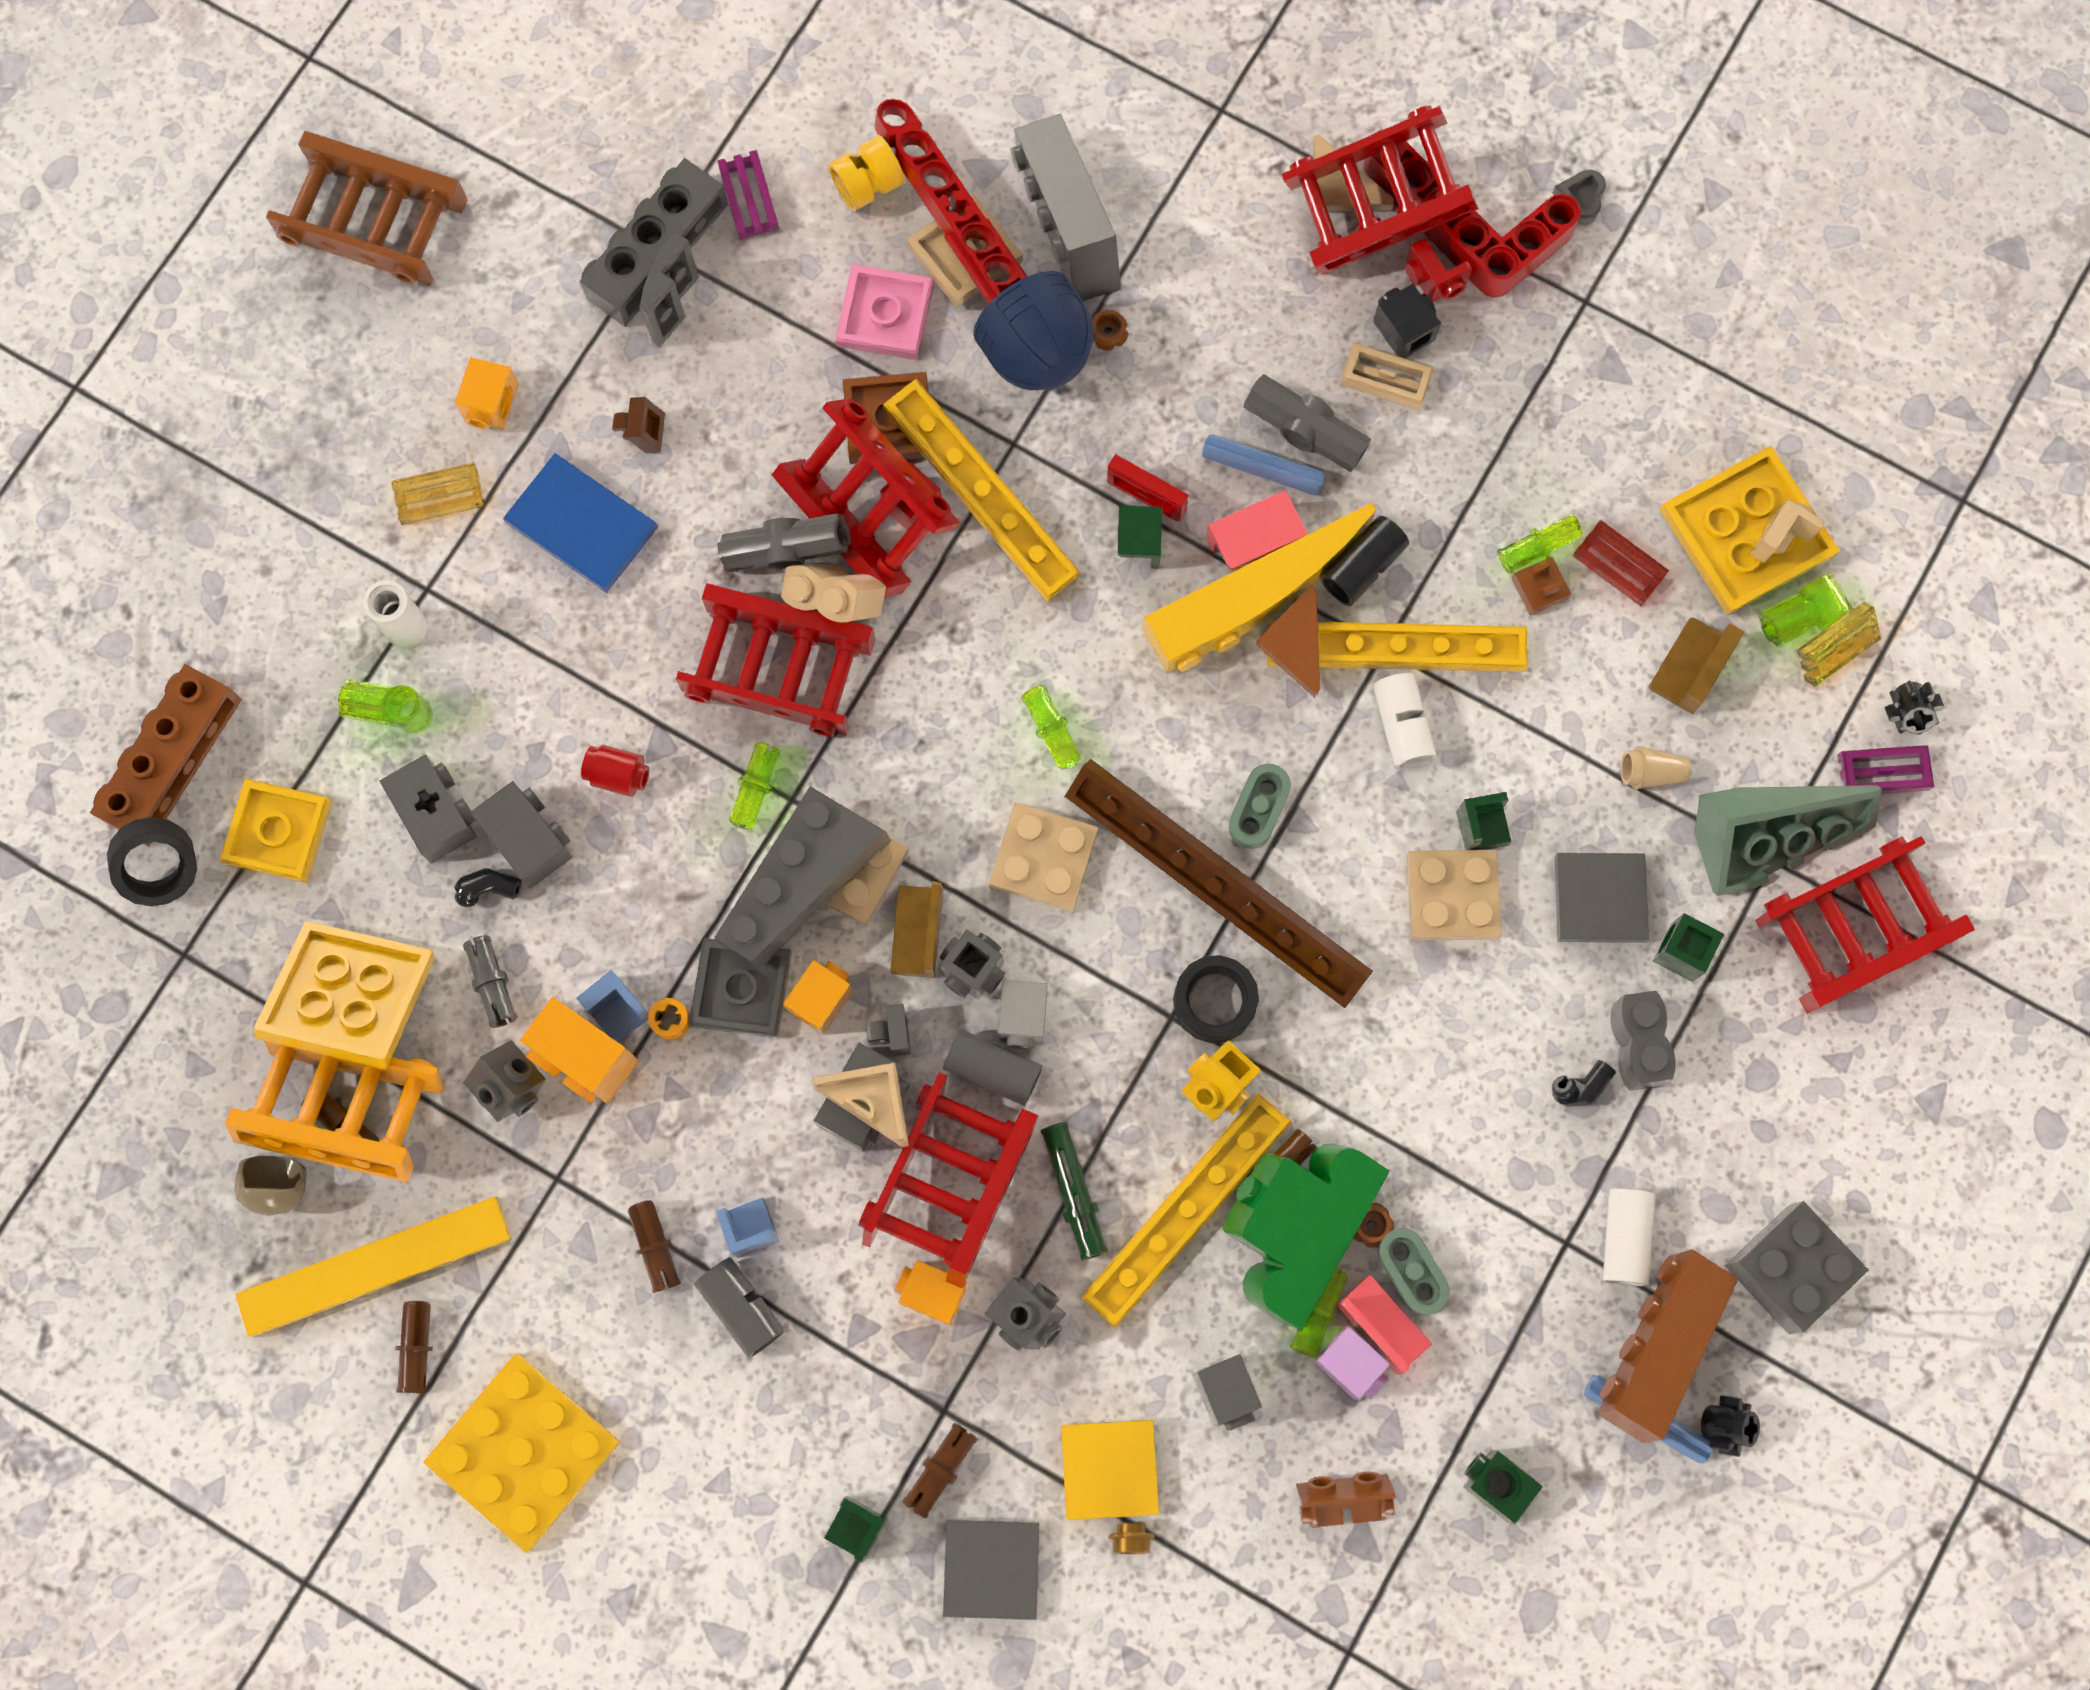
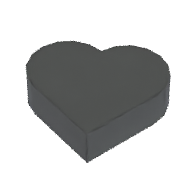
M1584 170L1556 185L1552 194H1567L1575 198L1581 208V215L1577 224L1588 225L1596 220L1600 212V199L1605 191L1606 181L1599 172Z

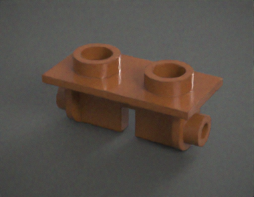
M1367 1471L1356 1474L1354 1478L1333 1479L1327 1476L1311 1478L1305 1483H1296L1302 1504L1299 1506L1301 1523L1310 1524L1311 1528L1344 1525L1343 1508H1351L1353 1524L1386 1521V1516L1395 1514L1393 1498H1396L1388 1474L1380 1475L1376 1472Z

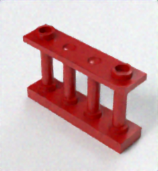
M1430 105L1417 108L1408 114L1407 120L1317 159L1313 157L1299 159L1290 165L1289 171L1281 174L1284 183L1291 191L1299 187L1303 190L1321 240L1317 244L1319 248L1309 251L1314 267L1321 275L1479 209L1469 184L1461 187L1460 184H1455L1435 130L1448 124L1440 105L1434 108ZM1418 136L1422 142L1439 189L1436 193L1437 198L1423 204L1414 199L1395 147ZM1380 153L1399 208L1396 210L1397 215L1383 221L1374 215L1356 165L1357 162ZM1339 170L1343 176L1360 223L1357 226V232L1345 237L1336 234L1317 182L1318 179Z
M851 398L826 402L822 409L835 422V425L807 461L804 458L780 463L771 476L809 519L830 514L844 516L845 522L850 529L851 544L847 548V553L840 555L856 574H867L881 581L886 586L884 598L902 594L912 581L902 571L901 565L929 531L932 534L956 529L961 522L951 512L948 502L931 490L868 418L866 409L861 404L853 401ZM848 437L863 455L833 492L821 478L820 471ZM875 468L890 487L860 523L848 509L847 502ZM903 500L918 518L887 554L875 540L874 533L899 502Z
M706 583L701 599L713 621L696 674L691 675L680 671L677 673L676 681L681 691L685 692L684 696L699 703L708 704L710 699L809 725L810 731L825 737H834L835 733L847 735L849 726L846 716L836 713L853 658L858 657L859 653L871 656L876 640L873 627L852 621H832L815 611L800 610L788 604ZM735 620L750 623L754 632L737 686H732L714 681L712 678L729 624H734ZM780 631L793 635L792 638L795 640V645L777 698L753 690L770 636ZM818 642L832 645L834 650L837 651L820 709L795 703L811 648L816 646Z
M1901 836L1880 847L1881 856L1794 899H1791L1789 894L1785 893L1764 904L1767 912L1755 920L1756 924L1760 928L1775 920L1778 921L1811 982L1807 983L1811 991L1798 998L1806 1014L1975 930L1967 914L1954 921H1951L1948 914L1943 916L1909 857V854L1926 844L1922 836L1908 843ZM1891 863L1894 865L1927 923L1923 926L1927 934L1915 940L1912 939L1909 933L1904 934L1870 873ZM1852 882L1855 883L1888 941L1885 947L1889 953L1877 959H1874L1871 952L1865 953L1832 892ZM1813 901H1816L1850 961L1846 964L1850 972L1838 978H1835L1832 971L1827 973L1793 912Z
M939 1072L933 1086L925 1083L918 1096L915 1109L920 1110V1113L908 1136L909 1146L902 1148L877 1203L868 1201L858 1226L864 1228L862 1245L869 1248L878 1230L944 1258L943 1264L949 1266L946 1282L963 1289L1032 1137L1038 1115L1022 1108L1016 1122L1009 1119L1006 1123L943 1096L947 1075ZM934 1112L998 1139L997 1144L1004 1147L998 1161L990 1158L987 1162L925 1135ZM915 1152H921L980 1178L979 1183L986 1186L980 1200L971 1198L970 1201L906 1174ZM897 1190L962 1218L961 1223L968 1226L962 1240L953 1238L952 1241H949L888 1214L887 1211Z

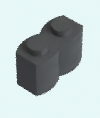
M1657 991L1622 996L1613 1003L1610 1016L1614 1037L1621 1046L1618 1059L1621 1078L1629 1091L1660 1087L1673 1080L1676 1069L1673 1048L1664 1035L1667 1028L1665 1004Z

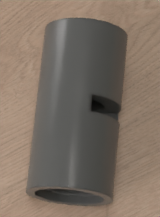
M960 1029L943 1066V1070L978 1086H982L1022 1106L1027 1104L1043 1068V1065L964 1029Z
M731 1257L715 1265L695 1282L694 1286L748 1359L761 1352L785 1332V1329L761 1297L758 1298L754 1293V1287Z

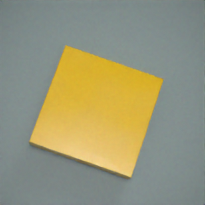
M245 778L219 861L225 865L307 884L332 800L328 797Z
M1153 1420L1061 1425L1066 1520L1159 1515Z

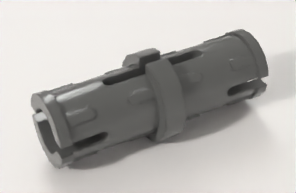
M487 935L473 938L475 945H472L470 940L463 944V949L466 951L475 978L472 980L474 992L480 993L489 1020V1026L491 1028L506 1026L507 1022L505 1019L508 1018L509 1022L512 1023L518 1018L505 985L509 980L506 972L500 970L491 944V937Z

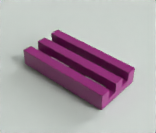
M757 150L750 151V156L743 158L741 154L735 155L732 161L726 162L725 158L717 160L739 240L779 230ZM753 167L768 222H760L745 170L747 168ZM735 171L738 173L753 226L744 227L729 173Z
M1928 745L1841 751L1837 755L1838 763L1842 765L1840 778L1844 780V786L1877 785L1882 789L1881 794L1930 791L1934 788ZM1906 758H1919L1920 764L1857 769L1853 767V762ZM1922 775V779L1857 784L1855 779Z

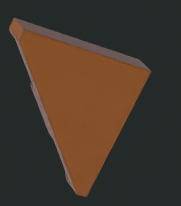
M1311 585L1257 639L1256 645L1314 698L1320 691L1317 598L1316 589Z

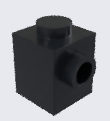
M1413 283L1402 290L1394 288L1385 293L1378 300V306L1373 319L1374 324L1395 354L1402 358H1407L1435 341L1441 326L1432 300L1427 294H1421Z

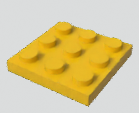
M1771 445L1670 499L1659 508L1660 513L1727 616L1829 561L1840 552L1838 546L1823 525L1809 542L1795 535L1782 555L1775 551L1765 563L1750 555L1771 519L1787 499L1794 503L1805 504L1813 509Z
M305 921L254 1026L255 1037L267 1042L387 1069L434 962L433 950Z
M515 1353L423 1463L525 1553H529L610 1457L621 1441L519 1353Z

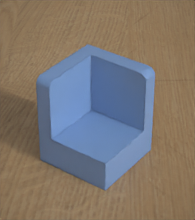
M612 970L576 998L607 1035L618 1043L622 1042L648 1020L649 1013Z
M763 1197L731 1210L722 1208L716 1211L730 1254L735 1257L743 1256L779 1242Z

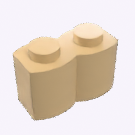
M812 563L786 567L781 598L794 608L800 610L817 609L823 616L832 621L851 622L881 616L886 586L875 577L867 574L850 575L845 569L833 563Z

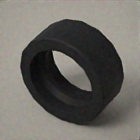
M155 817L137 819L121 827L110 840L107 851V863L111 884L120 896L130 902L150 907L169 904L182 897L193 885L197 873L193 842L186 831L174 822ZM159 842L175 848L179 854V866L173 874L162 880L150 882L137 880L125 870L124 861L126 855L141 844Z
M1222 955L1202 957L1189 964L1179 976L1173 995L1174 1013L1182 1028L1195 1039L1208 1043L1227 1042L1241 1035L1253 1021L1259 1003L1257 983L1250 971L1237 960ZM1218 973L1228 976L1237 984L1241 991L1242 1004L1239 1013L1233 1020L1221 1025H1211L1204 1023L1195 1016L1190 1007L1189 995L1192 986L1198 979L1207 974Z

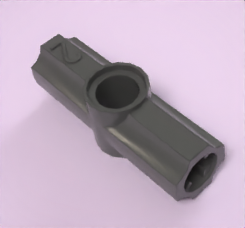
M1265 374L1258 378L1244 402L1243 408L1280 429V434L1289 444L1306 452H1310L1313 449L1349 472L1356 468L1371 442L1370 437L1336 418L1331 407L1321 399L1309 394L1301 397Z
M830 514L805 520L775 518L765 521L763 527L722 534L720 542L717 543L718 558L721 560L724 570L731 573L766 566L772 569H786L789 566L804 565L807 559L847 553V548L851 544V537L845 518L840 514Z

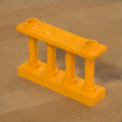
M264 1041L269 1054L275 1057L254 1108H249L247 1111L231 1108L225 1126L234 1143L401 1182H409L414 1165L408 1149L402 1143L422 1090L441 1094L444 1085L438 1067L420 1058H411L407 1061L392 1057L387 1069H382ZM293 1060L318 1066L298 1117L292 1118L291 1121L274 1118L271 1113ZM336 1070L361 1076L341 1128H337L335 1131L318 1128L315 1122ZM379 1080L403 1085L402 1094L385 1138L379 1139L378 1142L361 1138L359 1131Z

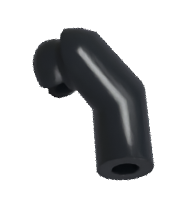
M483 868L459 878L454 886L456 891L454 899L458 905L468 908L473 907L479 901L480 895L488 892L515 900L520 892L522 880L490 868Z
M1597 1060L1585 1078H1567L1566 1075L1559 1076L1552 1084L1554 1100L1566 1107L1590 1106L1597 1101L1615 1076L1616 1071L1604 1061Z

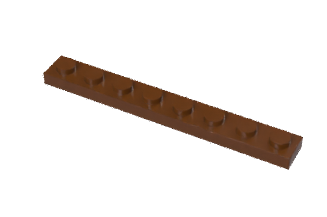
M1090 759L1083 765L1064 797L1343 1008L1347 1007L1373 970L1095 761Z

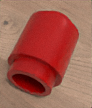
M602 744L599 748L590 746L586 751L581 766V778L590 781L592 787L633 797L637 790L643 791L646 787L650 767L644 765L645 759L643 755Z

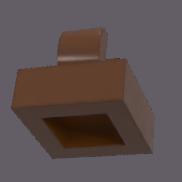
M646 397L630 398L628 413L618 412L614 414L612 430L614 432L623 431V439L629 440L645 453H661L665 412Z

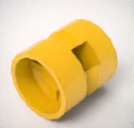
M880 135L858 146L857 155L854 156L847 152L827 164L835 187L853 212L873 202L876 192L885 195L905 183V177L897 158Z

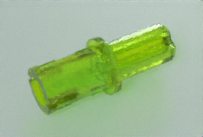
M1570 514L1540 530L1532 528L1530 529V535L1497 550L1501 565L1507 573L1511 574L1539 558L1548 559L1550 558V552L1580 538L1583 535L1582 526L1576 516Z
M1039 685L1028 690L1022 695L1021 699L1037 726L1036 736L1043 738L1058 768L1063 770L1075 766L1081 760V754L1066 727L1068 724L1067 718L1060 716L1045 685Z
M754 743V749L744 777H739L737 782L740 785V789L730 814L729 822L741 829L751 830L754 827L765 794H770L772 789L769 786V782L781 751L774 746L769 751V744Z
M1336 1268L1303 1330L1297 1329L1294 1339L1289 1346L1291 1349L1309 1357L1317 1358V1352L1330 1321L1335 1322L1337 1318L1333 1313L1348 1279L1345 1272Z

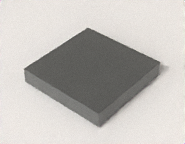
M1557 853L1554 856L1557 942L1646 943L1649 940L1645 853Z
M703 938L688 1025L695 1028L778 1039L792 951L781 948L767 963L759 968L724 947L716 939Z
M946 1520L943 1617L1036 1620L1039 1523Z

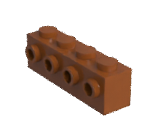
M184 664L180 672L173 674L165 686V695L157 708L151 710L145 716L141 725V733L134 744L126 748L120 755L117 763L118 769L109 783L104 784L97 791L90 814L117 830L137 819L149 817L167 819L242 701L234 691L215 679ZM145 843L144 845L149 847L151 843Z
M1693 1249L1670 1255L1660 1266L1657 1273V1278L1660 1282L1654 1295H1650L1642 1304L1638 1313V1318L1641 1319V1322L1635 1334L1628 1337L1620 1350L1619 1358L1622 1359V1362L1616 1374L1608 1378L1600 1392V1399L1603 1401L1597 1415L1642 1443L1664 1440L1739 1279Z

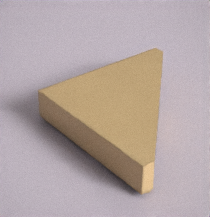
M1314 135V159L1337 150L1322 136ZM1358 168L1373 211H1392L1394 198ZM1340 170L1317 180L1328 212L1355 211Z
M895 1063L812 1078L814 1089L899 1146H909Z

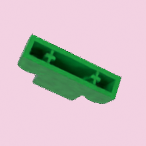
M1324 1144L1318 1147L1311 1156L1309 1171L1289 1158L1264 1153L1251 1176L1247 1177L1239 1186L1236 1195L1237 1201L1223 1224V1231L1263 1257L1262 1263L1258 1262L1251 1266L1245 1274L1243 1292L1246 1299L1277 1321L1302 1331L1390 1171L1363 1152L1337 1144Z

